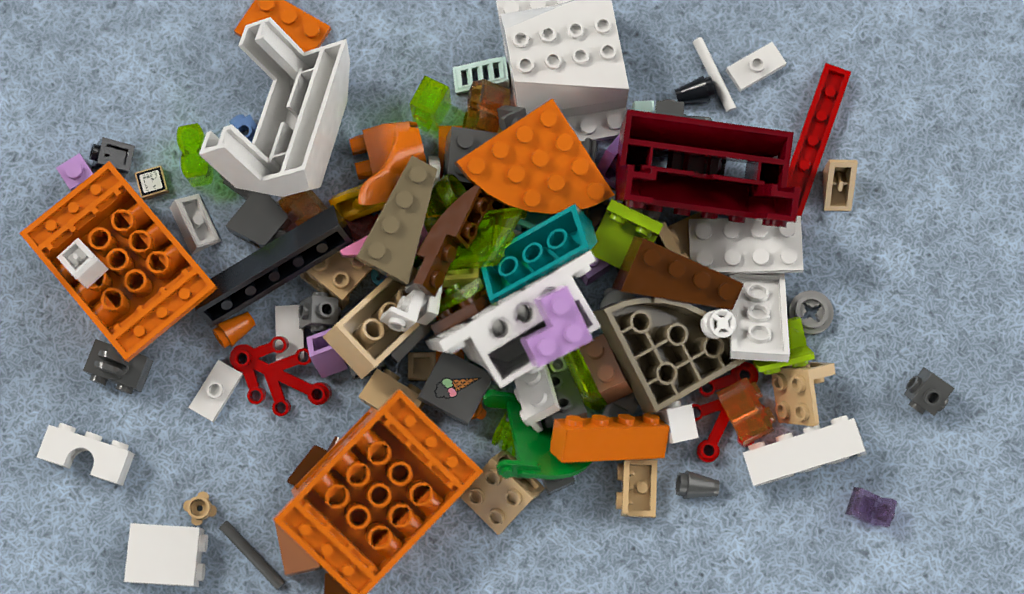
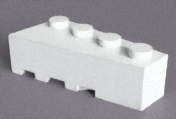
M845 415L830 420L832 425L821 428L820 424L809 426L803 429L804 434L793 437L792 433H787L775 437L777 442L765 445L764 441L749 445V451L743 452L753 486L757 487L788 478L798 472H809L821 468V465L840 463L856 454L858 457L867 455L855 419H848V416Z

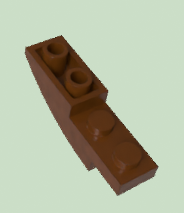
M473 186L451 204L433 225L416 253L423 262L413 283L426 295L436 296L439 288L444 283V278L451 262L456 257L458 247L469 249L472 240L477 235L478 227L484 215L488 212L491 198L480 186Z

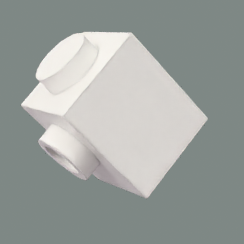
M677 400L655 413L670 426L667 444L699 438L692 404L681 405V401Z

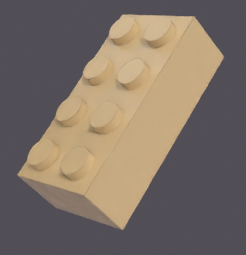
M414 266L412 267L409 283L418 273ZM389 277L323 336L328 344L361 379L376 368L421 325L416 322L406 332L392 330L387 324L380 321L383 313L392 306L397 307L401 297L408 295L405 292L406 286ZM442 296L440 300V306L445 302Z

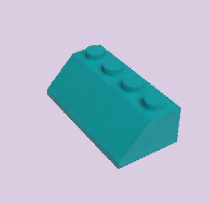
M573 204L478 258L489 301L494 304L591 250L598 243L592 221L576 204Z

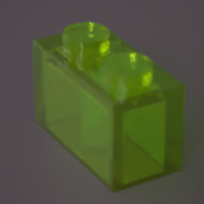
M425 75L409 103L412 119L417 122L419 129L426 132L432 129L437 132L439 125L443 122L452 105L450 88Z

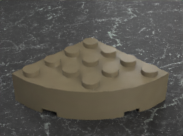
M642 297L621 301L593 311L643 413H656L747 361L743 359H730V336L711 339L704 335L700 325L703 315L707 313L706 311L687 302L657 297Z

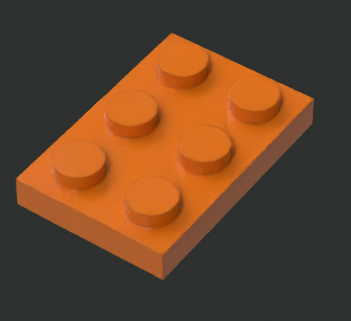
M254 0L234 30L236 35L242 37L246 25L271 17L304 52L321 46L331 31V26L285 0Z

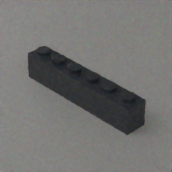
M333 205L212 277L211 281L218 289L195 307V311L211 328L336 254L341 249L354 243L348 223Z

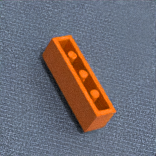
M644 413L643 416L618 414L617 417L595 414L592 415V418L568 415L564 419H554L550 452L562 463L665 458L670 426L662 421L659 415L654 413Z

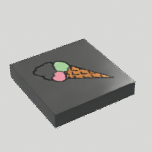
M442 352L417 399L468 426L493 377L490 373L453 353Z

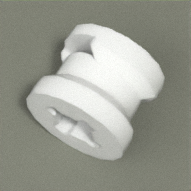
M719 309L709 311L703 315L700 326L702 332L708 338H725L733 334L736 328V320L730 311Z

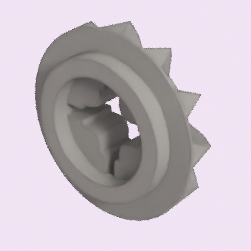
M810 290L801 292L793 298L789 306L788 316L790 318L799 316L804 333L815 335L825 331L830 326L834 311L830 300L824 294ZM805 306H808L810 309L820 306L815 314L816 320L811 317L802 319L806 313Z

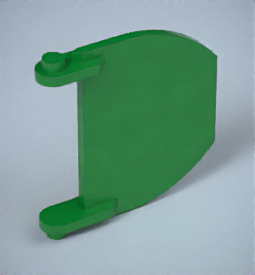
M494 389L486 391V394L483 396L485 406L507 409L517 460H502L497 464L496 468L500 476L505 479L511 477L563 479L581 473L592 464L593 461L562 463L550 452L552 430L551 428L546 429L543 419L541 420L543 431L537 433L530 425L526 426L520 416L522 407L514 393L501 392Z

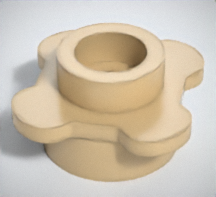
M204 491L199 492L196 497L186 500L183 504V509L192 517V524L197 526L201 525L206 518L214 517L217 514V507L211 504L209 494ZM199 506L203 507L202 511H198Z

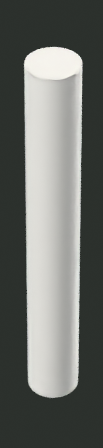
M703 38L695 39L693 41L695 49L708 75L711 76L714 88L726 112L735 110L736 106Z

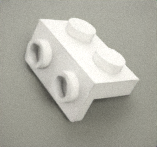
M547 365L534 374L530 372L525 373L514 380L516 384L514 394L522 407L520 411L521 419L526 426L530 425L537 433L543 431L541 420L560 410Z

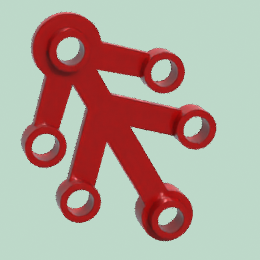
M274 337L269 343L256 348L248 344L237 345L230 353V363L234 369L243 372L249 388L247 398L250 403L259 404L266 398V392L259 386L255 370L263 373L274 400L272 410L277 416H284L291 410V404L285 398L280 382L308 395L309 401L315 405H322L330 400L332 390L327 383L317 382L311 384L284 371L299 364H310L312 362L310 357L306 362L300 358V354L303 351L307 352L309 356L308 348H301L294 355L269 364L259 358L272 352H285L289 347V342L285 337ZM278 339H280L283 342V348L281 350L277 349L275 346V342ZM241 353L247 356L246 363L240 362L239 355ZM315 389L322 391L321 399L315 398ZM255 390L261 394L259 401L254 400L252 397ZM280 402L286 406L284 413L279 412L277 409V405Z
M743 362L731 369L730 375L708 382L712 387V391L709 393L704 392L702 386L698 388L700 395L710 397L716 390L733 386L727 397L703 405L692 404V407L700 412V416L695 418V422L699 421L703 416L721 411L708 439L700 442L696 448L698 459L704 463H711L718 458L720 453L718 443L731 416L738 433L737 441L739 445L748 447L754 443L755 434L748 429L739 404V399L743 392L751 408L749 411L751 420L761 422L767 416V409L764 405L760 404L754 387L758 381V371L751 363ZM741 371L748 372V380L740 378L739 374ZM755 408L762 410L763 416L761 418L754 416L753 410ZM744 433L749 434L751 442L744 443L741 435ZM711 446L713 448V455H705L703 448Z

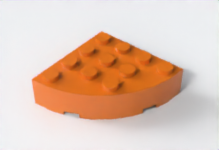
M553 98L454 162L464 176L473 185L480 186L488 196L506 206L525 212L556 214L573 204H576L582 210L595 206L615 195Z

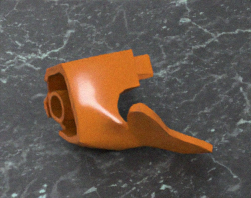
M417 122L385 123L362 130V135L349 139L353 156L368 153L369 160L355 163L358 179H367L360 188L358 204L374 205L387 202L411 156L427 163L419 128H415L418 127Z

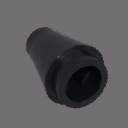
M701 76L675 89L678 102H684V104L711 102L710 99L716 97L711 76L706 78Z

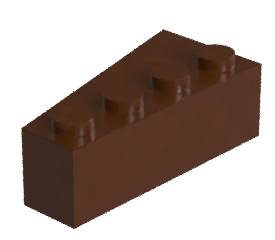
M634 236L612 289L733 310L744 283L647 239Z

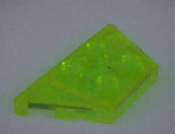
M515 207L489 210L484 215L478 227L477 235L472 240L469 249L458 247L456 257L451 262L448 271L497 266L505 254L506 247L511 244L516 235L513 232L520 219L525 220L527 211ZM440 216L425 218L424 224L428 233Z

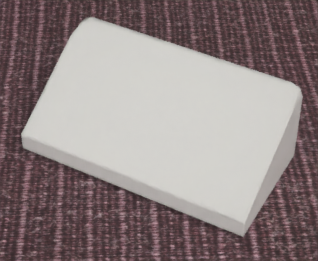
M199 194L173 201L170 210L191 255L221 242Z

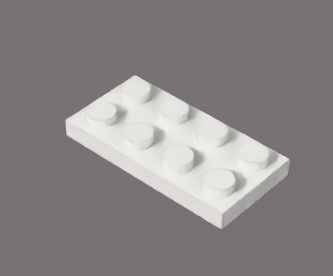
M797 216L796 223L787 222L786 227L762 225L763 220L745 218V223L728 221V218H718L717 220L689 219L690 259L724 275L803 273L801 216Z
M785 273L728 275V277L744 283L733 310L729 309L736 320V328L733 334L730 335V359L789 362L790 347Z

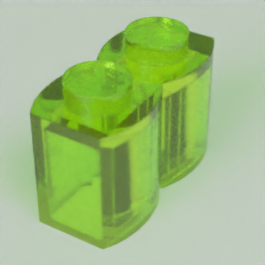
M198 123L179 126L176 135L177 144L182 151L181 169L192 187L212 184L214 177L213 167L199 155L206 135Z

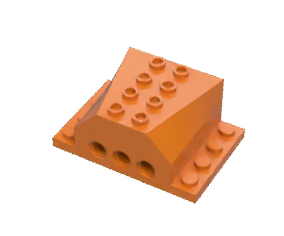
M110 161L20 232V235L127 362L132 360L218 289ZM77 238L108 268L88 289L74 278L57 258Z
M398 389L378 410L371 407L291 489L294 497L281 509L273 520L350 594H368L484 471Z

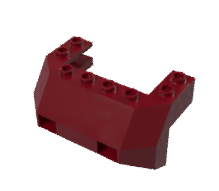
M627 109L619 137L616 160L615 200L623 201V205L629 208L644 209V205H646V210L662 212L663 207L674 208L673 214L690 216L691 211L701 212V218L717 220L719 214L729 216L728 221L745 223V218L763 220L762 225L786 227L787 222L796 223L801 189L799 187H786L794 132ZM653 151L668 153L667 168L651 166ZM722 160L746 163L745 177L737 178L719 175Z

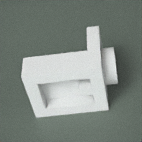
M414 279L405 288V292L408 294L414 289L421 291L413 283ZM442 286L435 297L424 295L417 323L427 325L438 316Z
M414 289L407 296H402L397 307H390L381 315L380 321L387 324L392 330L406 332L417 322L425 293Z

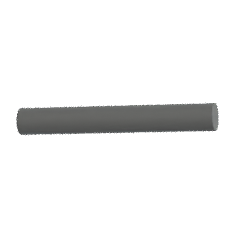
M225 521L219 527L226 537L277 591L286 583L228 521Z

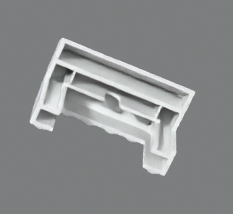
M271 17L245 26L238 46L273 80L252 143L237 128L229 125L223 127L220 139L212 131H208L199 155L238 189L284 197L320 188L348 101L350 56L347 39L304 52Z

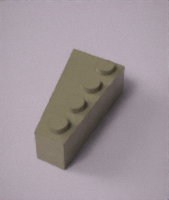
M411 156L356 260L404 286H407L409 283L437 173L436 168Z

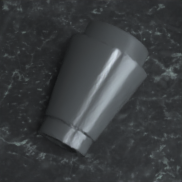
M687 470L685 473L679 472L677 475L676 495L682 496L683 499L717 497L719 494L720 483L717 479Z

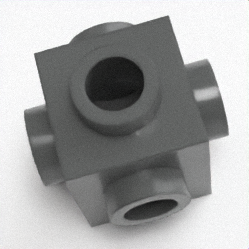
M313 292L311 296L301 300L298 310L299 329H309L311 333L317 334L335 326L341 318L338 298L329 297V293Z
M923 367L917 376L909 380L904 395L911 399L908 405L922 415L925 411H928L935 416L937 412L945 408L949 400L948 397L955 388Z

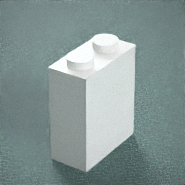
M130 523L124 582L199 587V581H203L205 577V564H201L202 552H206L208 548V535H204V529L200 527Z

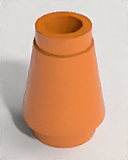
M245 312L220 322L212 332L220 345L225 349L228 346L233 347L256 326V323L249 312Z

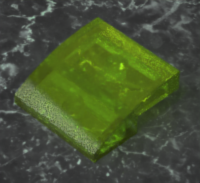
M577 348L562 356L585 406L599 411L606 407L608 404L599 393L580 349Z

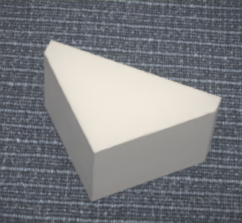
M79 238L57 256L73 277L87 289L108 270Z

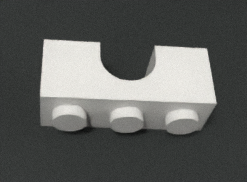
M59 423L58 427L48 426L37 458L70 469L74 458L79 453L90 451L94 458V465L90 475L123 486L135 455L128 451L129 445L115 440L110 445L101 442L102 436L87 431L85 436L75 433V427Z

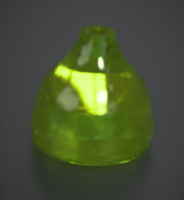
M451 173L444 175L435 183L426 212L429 216L442 215L452 203L467 192L455 175Z

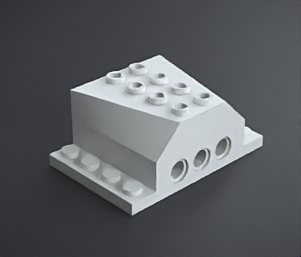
M496 0L515 106L525 108L526 113L529 114L553 98L581 143L586 138L596 141L616 138L620 134L627 112L626 104L629 85L612 0Z
M591 250L587 251L494 304L491 303L490 306L483 309L480 313L438 335L434 334L424 341L430 350L443 353L450 352L452 354L462 348L467 359L483 366L500 388L525 373L530 372L534 374L543 369L546 364L541 367L532 366L520 339L546 327L534 302L535 298L559 286H567L589 333L601 327L573 279L591 270L589 265L595 262L596 259Z

